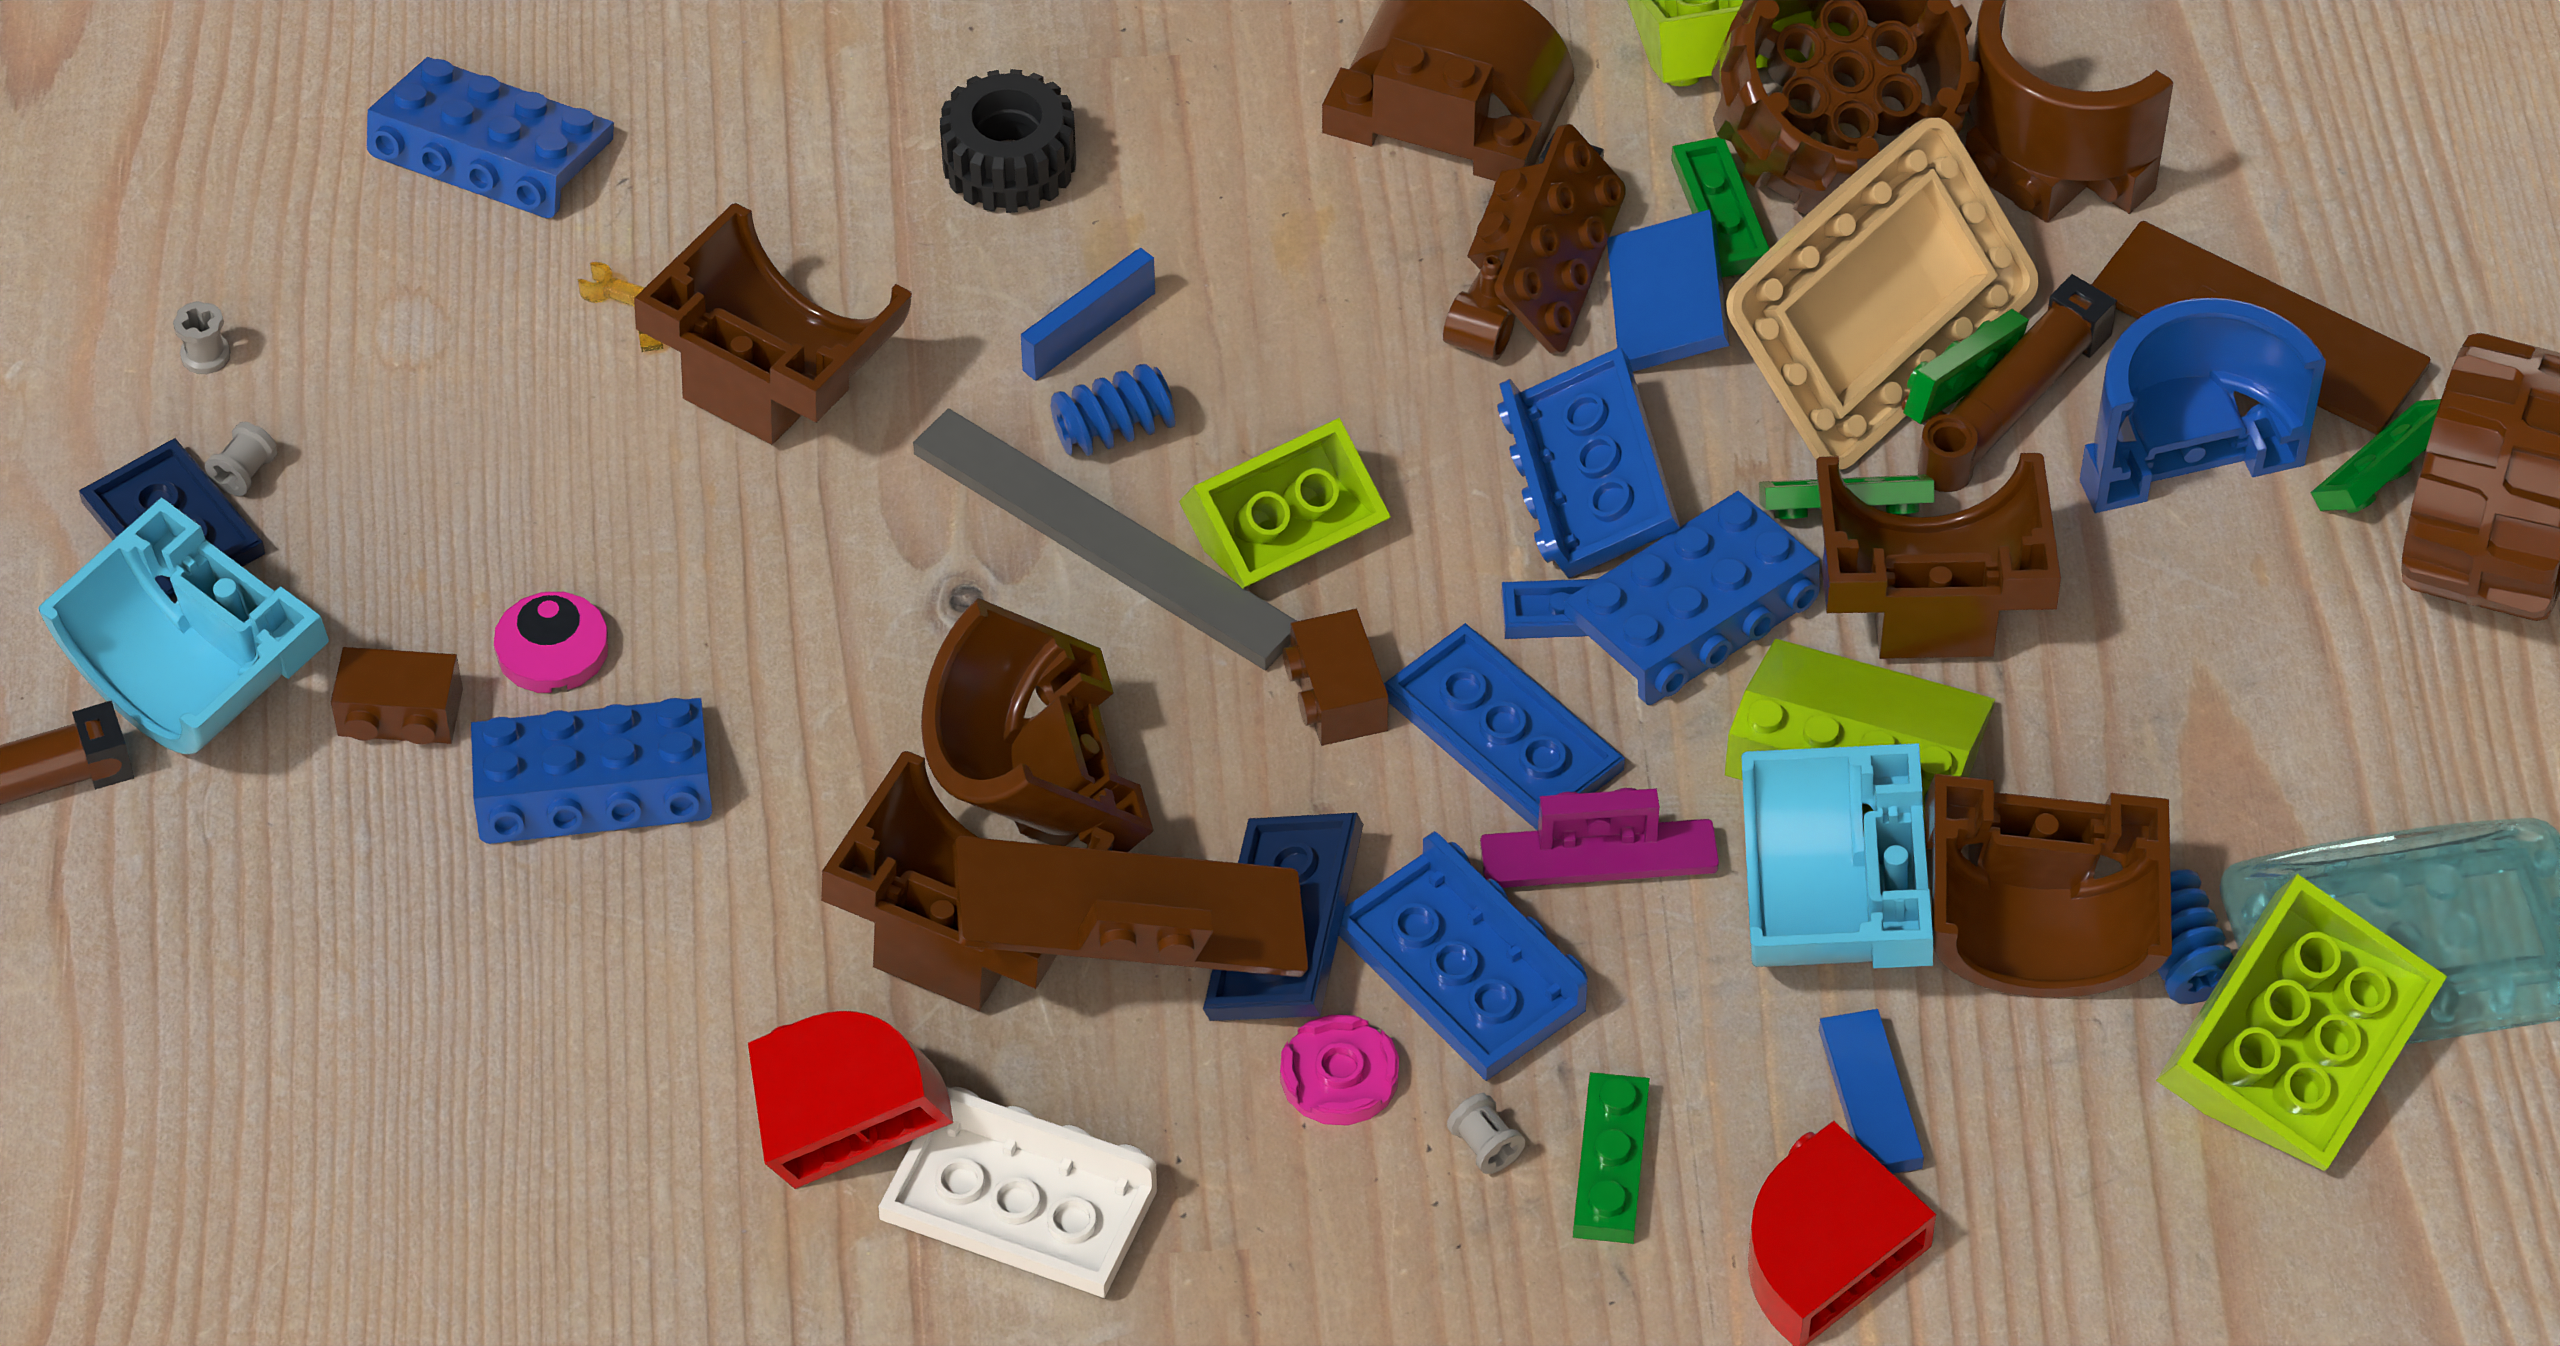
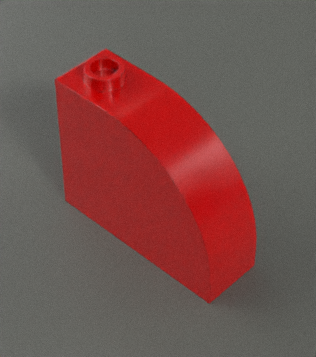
M855 1011L826 1012L802 1019L790 1025L779 1026L771 1031V1033L748 1042L764 1163L794 1189L954 1123L948 1091L937 1068L898 1030L878 1017Z
M1833 1120L1818 1133L1808 1132L1795 1142L1788 1156L1769 1174L1756 1198L1748 1251V1272L1755 1298L1770 1323L1793 1346H1806L1932 1247L1937 1214Z

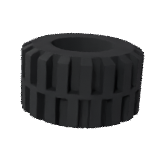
M1010 69L1008 74H1000L999 70L987 72V77L980 78L976 75L968 79L967 87L957 86L951 92V100L945 101L941 109L942 164L945 179H949L950 188L956 194L963 193L964 201L971 205L980 202L983 203L984 210L995 212L997 207L1006 208V213L1018 212V207L1027 206L1031 210L1040 207V200L1052 201L1059 196L1058 188H1067L1071 182V173L1075 172L1076 168L1074 111H1072L1071 101L1068 96L1061 95V88L1054 82L1045 84L1044 76L1036 73L1025 76L1022 75V70Z

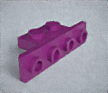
M1621 788L1610 792L1580 794L1576 792H1562L1557 795L1540 796L1538 831L1484 834L1480 838L1484 878L1486 880H1495L1502 888L1712 874L1718 871L1719 859L1713 822L1710 819L1659 822L1660 806L1657 788L1639 790L1635 788Z

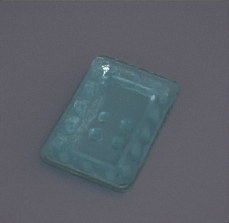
M2536 818L2487 820L2367 835L2291 849L2240 861L2229 866L2223 873L2220 881V896L2238 950L2275 892L2296 874H2299L2447 976L2446 980L2405 1045L2560 1021V834L2548 822Z

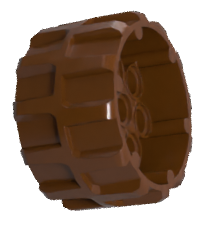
M1743 0L1718 52L1711 73L1714 81L1720 86L1721 99L1713 117L1716 134L1720 139L1732 143L1740 159L1745 164L1742 176L1753 187L1768 186L1785 198L1795 201L1796 203L1793 208L1795 211L1808 214L1881 151L1878 150V142L1873 138L1875 133L1884 136H1895L1924 118H1941L1953 127L1957 135L1960 133L1967 108L1980 85L1981 68L1978 62L1969 61V49L1966 39L1972 21L1962 4L1954 7L1950 0ZM1811 11L1812 20L1815 22L1813 27L1803 23L1791 24L1781 32L1772 28L1774 23L1783 18ZM1868 20L1876 23L1877 26L1875 28L1869 26ZM1835 22L1844 25L1850 35L1840 36L1835 34L1829 28L1828 23ZM1886 46L1896 52L1898 59L1889 60L1879 54L1876 47ZM1795 49L1800 51L1807 59V62L1798 63L1792 61L1787 57L1784 50ZM1759 54L1768 58V73L1773 81L1783 86L1781 93L1774 92L1770 96L1767 95L1756 65V59ZM1917 64L1920 66L1929 89L1931 106L1921 102V86L1914 77L1905 73L1907 68L1915 67ZM1833 74H1847L1853 79L1855 86L1846 87L1835 80ZM1882 97L1896 98L1901 102L1904 110H1891L1884 104ZM1797 99L1806 102L1810 106L1812 113L1803 114L1797 112L1789 101ZM1838 124H1851L1857 128L1861 137L1852 138L1846 136L1839 129ZM1814 131L1821 134V142L1811 138L1810 135Z
M2485 333L2468 335L2456 356L2439 404L2411 507L2401 562L2402 582L2411 590L2532 621L2548 619L2560 594V352Z

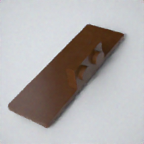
M2146 221L2139 222L2091 284L2117 300V310L2136 319L2164 305L2196 298L2238 300L2260 306L2282 316L2301 329L2313 341L2326 360L2317 406L2374 434H2379L2385 429L2428 370L2431 360L2429 356Z
M966 836L957 837L953 844L959 942L962 946L1302 977L1308 969L1299 875L1296 869Z

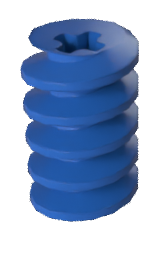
M1147 364L1136 365L1133 370V377L1126 371H1118L1114 374L1112 383L1106 378L1095 379L1092 384V391L1087 386L1079 384L1074 386L1071 398L1063 391L1056 392L1051 397L1050 408L1053 422L1061 444L1069 456L1072 455V445L1078 443L1085 455H1093V438L1097 436L1107 449L1114 448L1113 431L1118 429L1127 442H1132L1135 438L1134 424L1138 422L1148 435L1155 434V417L1159 415L1168 428H1173L1176 424L1175 410L1168 384L1157 367L1152 369Z
M2186 869L2170 872L2172 954L2158 969L2162 980L2165 981L2164 986L2170 999L2179 1004H2194L2206 1001L2234 956L2230 948L2224 946L2226 941L2222 929L2216 927L2218 919L2214 911L2208 908L2210 900L2206 892L2200 889L2202 882L2198 873Z

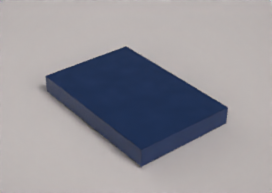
M176 438L79 490L82 504L112 540L162 497L200 525L205 539L243 567L265 555L263 541ZM163 575L155 577L154 579L175 604L177 597L170 577Z

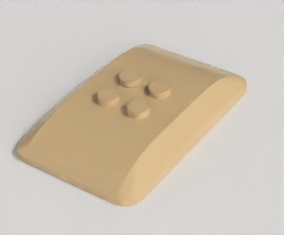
M1924 118L1911 126L1863 165L1767 251L1729 291L1726 301L1727 314L1734 329L1815 460L1818 457L1839 456V469H1846L1858 461L1907 416L1903 413L1904 410H1902L1901 404L1903 399L1910 393V390L1907 389V382L1913 370L1921 362H1930L1944 353L1952 342L1956 340L1961 342L1975 333L1983 322L1987 320L1992 322L2010 309H2014L2019 313L2036 295L2038 272L1953 127L1941 118Z

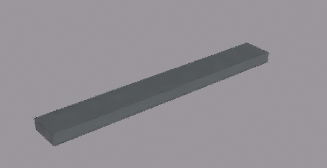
M948 408L913 442L914 455L1263 670L1266 671L1283 653V648L1291 645V623L1297 620L1248 590L1242 589L1235 582Z

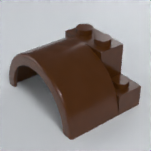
M1383 0L1350 68H1340L1322 104V133L1370 147L1373 146L1378 134L1473 160V175L1497 181L1501 171L1535 165L1574 82L1572 59L1566 44L1554 26L1538 10L1524 0ZM1492 92L1503 102L1511 115H1504L1499 118L1488 117Z
M1983 0L1978 12L1972 61L1978 62L1981 68L1980 85L1967 108V112L1972 116L1975 126L1967 132L1965 149L1986 184L2013 201L2018 208L2032 213L2046 223L2086 187L2095 192L2104 201L2111 202L2130 214L2156 190L2173 81L2163 73L2155 70L2146 78L2132 85L2106 91L2073 90L2051 84L2024 69L2006 48L2002 39V30L2007 0Z
M734 203L634 298L636 330L681 352L682 396L684 400L773 445L801 416L817 423L849 390V379L905 322L911 306L912 293L895 284L892 287L889 305L878 316L869 319L843 317L823 309L798 292L780 274L758 239L753 223L752 211Z
M2020 453L2019 462L2010 479L1995 494L1981 503L1959 512L1933 517L1900 516L1878 510L1860 500L1847 487L1840 473L1839 456L1818 457L1816 459L1824 537L1822 576L1826 613H1875L1879 659L1994 657L1999 610L2057 609L2061 574L2044 456L2041 453Z
M977 598L958 618L944 639L930 670L923 698L921 714L922 742L928 765L940 786L958 800L1015 821L1020 834L1049 845L1066 846L1077 836H1079L1081 842L1089 845L1092 831L1095 827H1098L1114 835L1112 851L1129 852L1154 831L1141 785L1118 776L1098 707L1114 694L1101 648ZM1035 689L1037 695L1047 707L1034 717L1024 718L1029 700Z
M904 751L900 754L822 870L821 901L875 923L873 968L977 1011H980L1002 975L1036 989L1057 955L965 947L960 944L953 844L959 836L979 837L960 824L941 803L927 776L925 758L912 752ZM1095 827L1092 831L1090 843L1086 848L1112 851L1115 837L1112 833Z
M1941 774L1934 775L1925 796L1926 849H1932L1933 947L1940 961L1949 970L1971 983L1998 992L2027 997L2065 998L2100 994L2129 986L2150 976L2168 960L2172 954L2169 799L2110 793L2106 803L2102 804L1994 792V780ZM1967 844L1968 859L1961 853L1962 848ZM2100 855L2114 859L2122 865L2123 870L2094 879Z

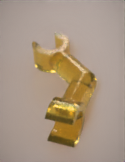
M591 262L592 279L597 282L578 279L580 296L584 300L593 303L603 302L610 298L633 306L635 311L634 298L645 287L613 277L611 268L604 263ZM638 331L642 352L664 349L663 343Z

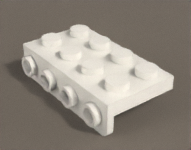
M946 1087L954 1123L912 1141L878 1206L880 1220L1105 1298L1157 1193L1155 1161L1134 1146L1126 1144L1118 1146L1091 1137L1079 1127L1072 1125L1059 1126L1036 1118L1029 1111L1021 1107H1004L981 1099L968 1089Z

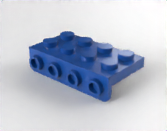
M426 57L368 109L366 146L368 152L375 158L535 215L552 218L560 209L561 189L613 140L614 122L593 115L586 109L573 108L547 99L540 93L527 92L504 84L492 76L479 75L453 66L446 60Z
M1621 347L1522 392L1519 391L1511 379L1499 384L1504 401L1497 404L1498 412L1507 431L1510 434H1514L1516 444L1509 447L1510 454L1518 472L1522 477L1526 476L1528 486L1521 490L1522 496L1531 516L1535 520L1538 519L1540 530L1534 532V538L1542 557L1547 563L1555 561L1569 579L1681 529L1628 356Z
M1739 490L1682 525L1681 529L1666 535L1564 599L1565 616L1638 680V697L1647 705H1652L1664 697L1676 694L1684 684L1707 669L1718 667L1732 653L1751 641L1763 638L1773 627L1793 614L1807 610L1819 595L1820 559Z
M670 698L655 703L627 706L613 704L599 709L571 712L558 710L543 715L516 718L495 717L487 721L471 722L473 799L479 838L485 843H502L703 821L712 814L701 698Z
M1435 831L1423 838L1422 855L1345 906L1339 936L1485 1081H1488L1586 1012L1588 977L1580 962L1572 955H1564L1548 940L1545 930L1537 920L1530 916L1525 918L1509 902L1507 894L1495 880H1486L1471 865L1468 856L1455 842L1448 843Z

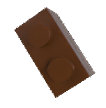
M1357 608L1292 622L1291 646L1283 648L1284 665L1289 680H1299L1302 689L1301 692H1298L1300 713L1305 726L1314 724L1321 746L1388 731V694Z
M343 647L331 697L337 735L352 737L362 741L386 739L409 741L414 744H452L463 691L457 654Z

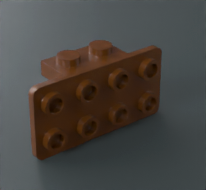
M1572 124L1557 127L1543 163L1501 171L1467 255L1479 269L1483 267L1485 257L1489 255L1499 257L1502 267L1495 282L1497 297L1551 354L1564 352L1626 195L1624 182Z

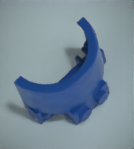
M2224 298L2183 300L2164 305L2140 317L2121 334L2110 352L2106 364L2094 443L2086 444L2084 448L2079 480L2094 513L2147 502L2151 482L2244 461L2252 478L2304 466L2326 360L2320 350L2301 329L2287 319L2260 306L2238 300ZM2234 391L2245 394L2260 403L2253 406L2246 416L2241 417L2235 402Z

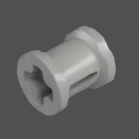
M200 301L186 304L177 311L176 318L173 320L176 335L183 341L180 350L183 366L196 374L217 372L227 364L231 353L227 340L220 332L224 325L221 310L212 303Z
M240 422L232 430L233 439L220 454H213L205 462V470L211 481L221 490L234 496H243L251 488L252 476L262 464H269L278 454L276 450L277 445L273 438L264 429L250 422Z
M1479 1093L1464 1100L1450 1114L1447 1120V1128L1453 1135L1463 1138L1477 1155L1476 1165L1484 1174H1492L1506 1168L1516 1160L1525 1147V1138L1518 1130L1509 1129L1495 1112L1496 1102L1490 1095Z

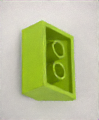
M1340 417L1194 485L1179 501L1204 552L1242 589L1391 518Z

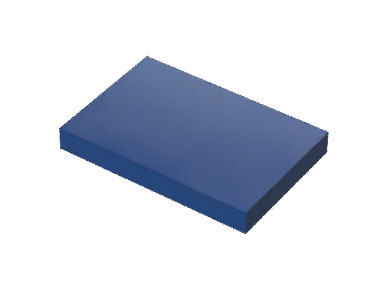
M1710 209L1608 238L1607 247L1617 348L1621 347L1628 356L1633 372L1730 346L1716 220Z

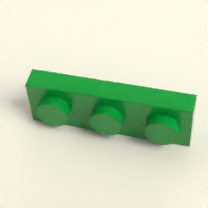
M1715 137L1672 146L1671 161L1692 214L1710 209L1716 220L1722 278L1746 273L1770 249L1726 140Z
M2010 309L1992 322L1990 320L1983 322L1975 333L1961 342L1958 340L1952 342L1944 353L1930 362H1921L1908 379L1907 389L1910 390L1903 413L1919 424H1922L1965 396L2025 334L2029 319L2014 309Z
M2441 399L2416 401L2310 493L2320 511L2346 510L2347 513L2358 512L2376 500L2377 496L2375 493L2387 482L2394 481L2407 474L2412 469L2411 461L2423 451H2426Z
M1926 474L1843 478L1850 491L1868 505H1886L1887 513L1920 512V503H1935L1934 480ZM1817 479L1759 482L1760 505L1765 510H1774V518L1798 519L1808 517V508H1820Z
M1590 1072L1573 1238L1634 1244L1650 1078Z

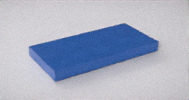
M1466 623L1384 683L1388 694V702L1537 831L1540 796L1557 795L1562 792L1595 793L1624 771L1625 758Z

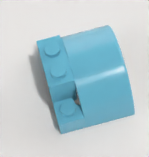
M162 497L38 608L48 630L68 659L106 701L112 700L113 707L119 714L155 742L172 751L187 755L200 751L278 680L281 674L289 679L329 642L322 618L318 613L280 586L274 591L209 543L205 539L200 525ZM160 575L170 577L177 597L175 604L154 579L155 577Z
M1919 743L1744 752L1741 758L1750 944L1753 966L1772 967L1872 962L1873 968L1933 966V931L1927 875ZM1862 803L1870 805L1873 811H1869L1864 815V837Z

